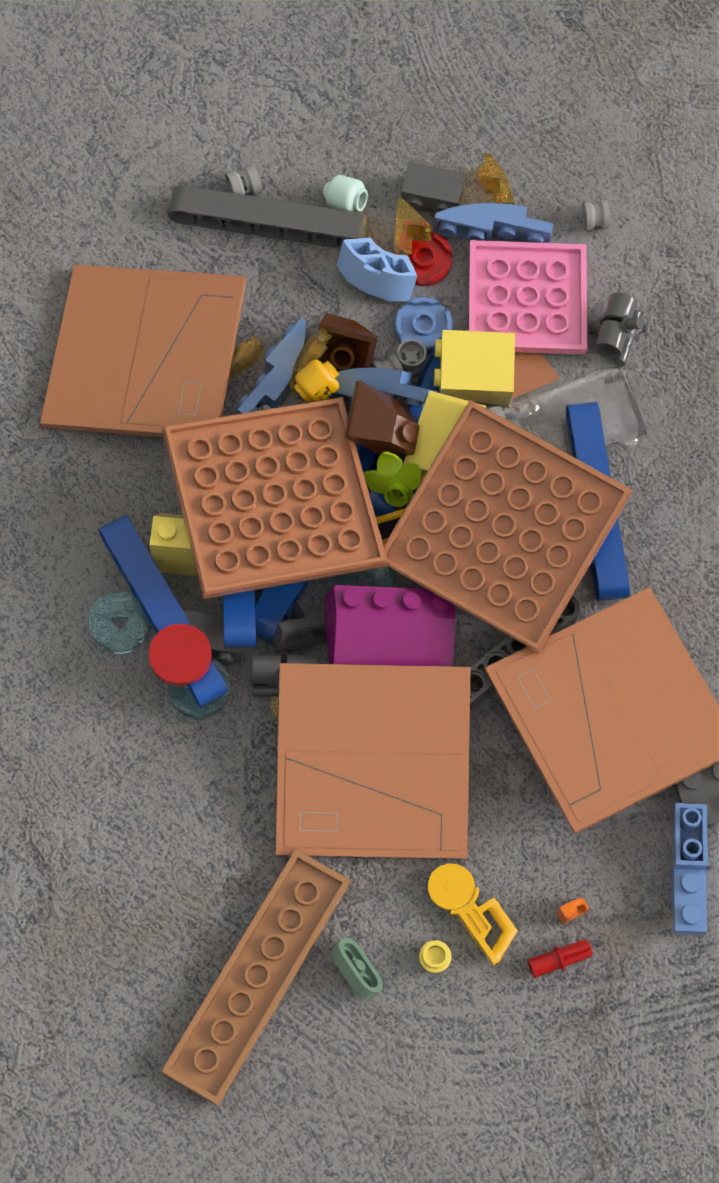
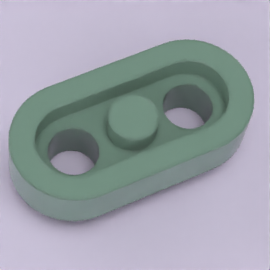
M350 938L340 939L331 948L333 963L339 968L354 994L364 999L373 998L383 987L380 975L354 940Z

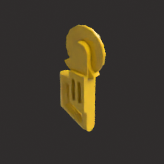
M450 863L437 867L431 873L428 880V893L431 900L438 907L450 910V916L457 915L474 942L494 966L500 962L504 952H506L516 935L517 929L495 898L490 899L480 907L476 905L475 902L479 894V888H475L472 874L465 867ZM487 911H489L502 930L492 950L485 941L492 927L483 915Z

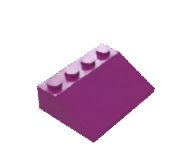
M334 585L323 599L329 664L453 667L455 607L429 590Z

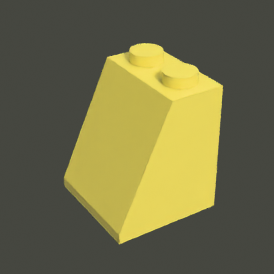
M442 330L441 339H435V357H440V369H434V387H439V393L467 401L472 400L479 403L508 406L514 392L515 333Z
M434 391L429 392L418 421L420 427L415 453L406 456L404 460V465L416 462L420 466L422 480L469 401Z
M165 513L154 515L150 537V552L161 573L197 576L183 515Z

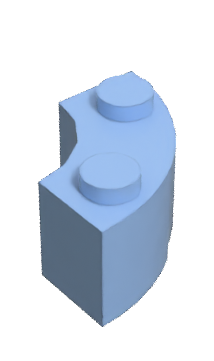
M371 237L343 240L336 266L348 283L369 295L384 299L390 303L410 300L417 274L407 255H396L387 252L377 246Z

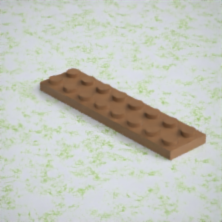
M294 850L162 1069L161 1073L219 1107L350 886V879L299 850Z

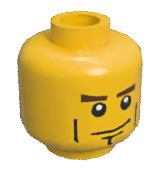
M314 359L296 374L295 380L297 384L294 388L307 403L327 400L339 389V382L336 379L339 372L329 361L323 364L321 361Z

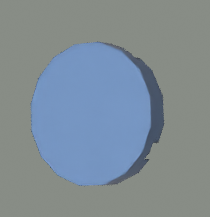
M419 297L411 299L396 313L394 323L396 338L400 343L409 339L418 340L425 346L426 354L431 353L435 346V339L441 337L442 330H452L453 320L451 313L447 308L445 309L444 306L440 305L441 302L433 298Z

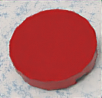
M414 231L404 236L398 243L395 253L396 255L408 256L417 274L415 285L421 287L433 286L443 281L449 274L453 261L452 249L446 239L431 231L429 233Z
M187 624L169 625L160 630L152 639L148 651L150 666L156 677L164 683L176 687L186 686V684L196 683L201 680L209 671L212 661L211 645L205 634L195 626Z

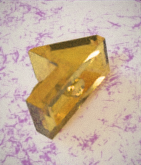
M398 199L394 254H412L413 240H431V226L404 199Z

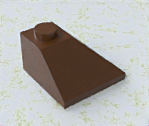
M326 313L319 323L311 361L317 359L323 364L329 361L338 372L354 368H370L378 336L355 320Z
M360 380L356 381L345 438L378 455H381L382 452L396 454L399 458L413 455L420 426L406 405Z

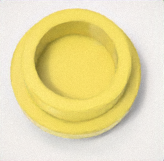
M429 941L422 946L419 952V962L430 973L443 972L451 962V951L441 941Z

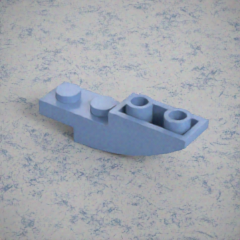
M476 203L437 212L433 232L448 238L458 237L467 239L469 242L470 240L491 241L492 235L508 241L550 243L554 223L527 218L528 207L503 203Z
M301 318L295 325L291 324L285 330L282 336L283 340L277 346L273 345L269 348L264 357L265 373L256 382L255 390L250 395L246 394L241 398L237 405V414L261 411L265 407L267 409L279 408L285 402L296 382L295 376L300 371L306 347L305 319Z
M370 367L339 371V375L336 377L339 382V389L330 397L339 398L340 394L349 396L348 402H352L355 382L359 380L394 399L397 398V395L407 397V404L424 407V402L430 391H438L410 385L413 374L411 372Z
M674 804L671 847L673 934L706 935L707 804Z

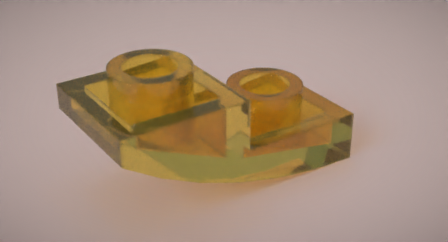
M490 153L484 154L482 165H478L477 169L479 183H484L485 193H493V203L514 205L513 193L505 173Z
M324 328L312 334L302 348L291 375L289 389L292 392L296 391L294 388L297 384L295 380L296 374L312 360L319 359L328 349L325 344L332 336Z
M252 335L247 342H241L236 348L232 357L228 381L246 371L263 355L262 341L256 336Z

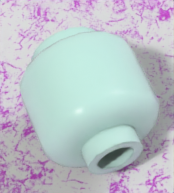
M337 175L325 184L323 198L328 208L358 213L366 206L368 191L361 180Z

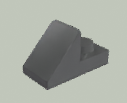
M296 600L291 619L280 622L277 625L272 641L276 652L327 642L324 610L301 600Z

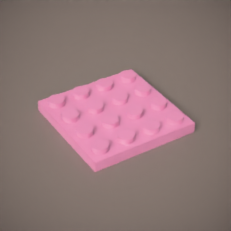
M470 240L468 331L515 333V352L586 355V244Z

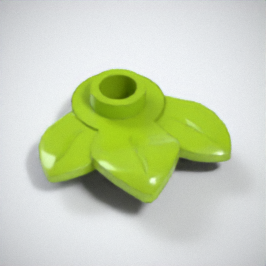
M382 452L377 461V470L364 472L367 486L374 492L384 494L388 504L394 507H402L411 501L414 489L418 488L421 484L422 471L416 462L404 465L403 461L396 454Z

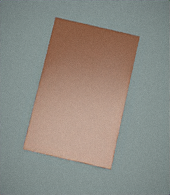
M515 352L514 392L511 399L561 379L542 353Z

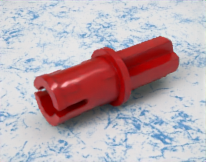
M583 939L561 948L554 946L553 951L528 958L527 963L535 979L538 976L558 969L565 971L566 966L591 958L593 954L589 942Z

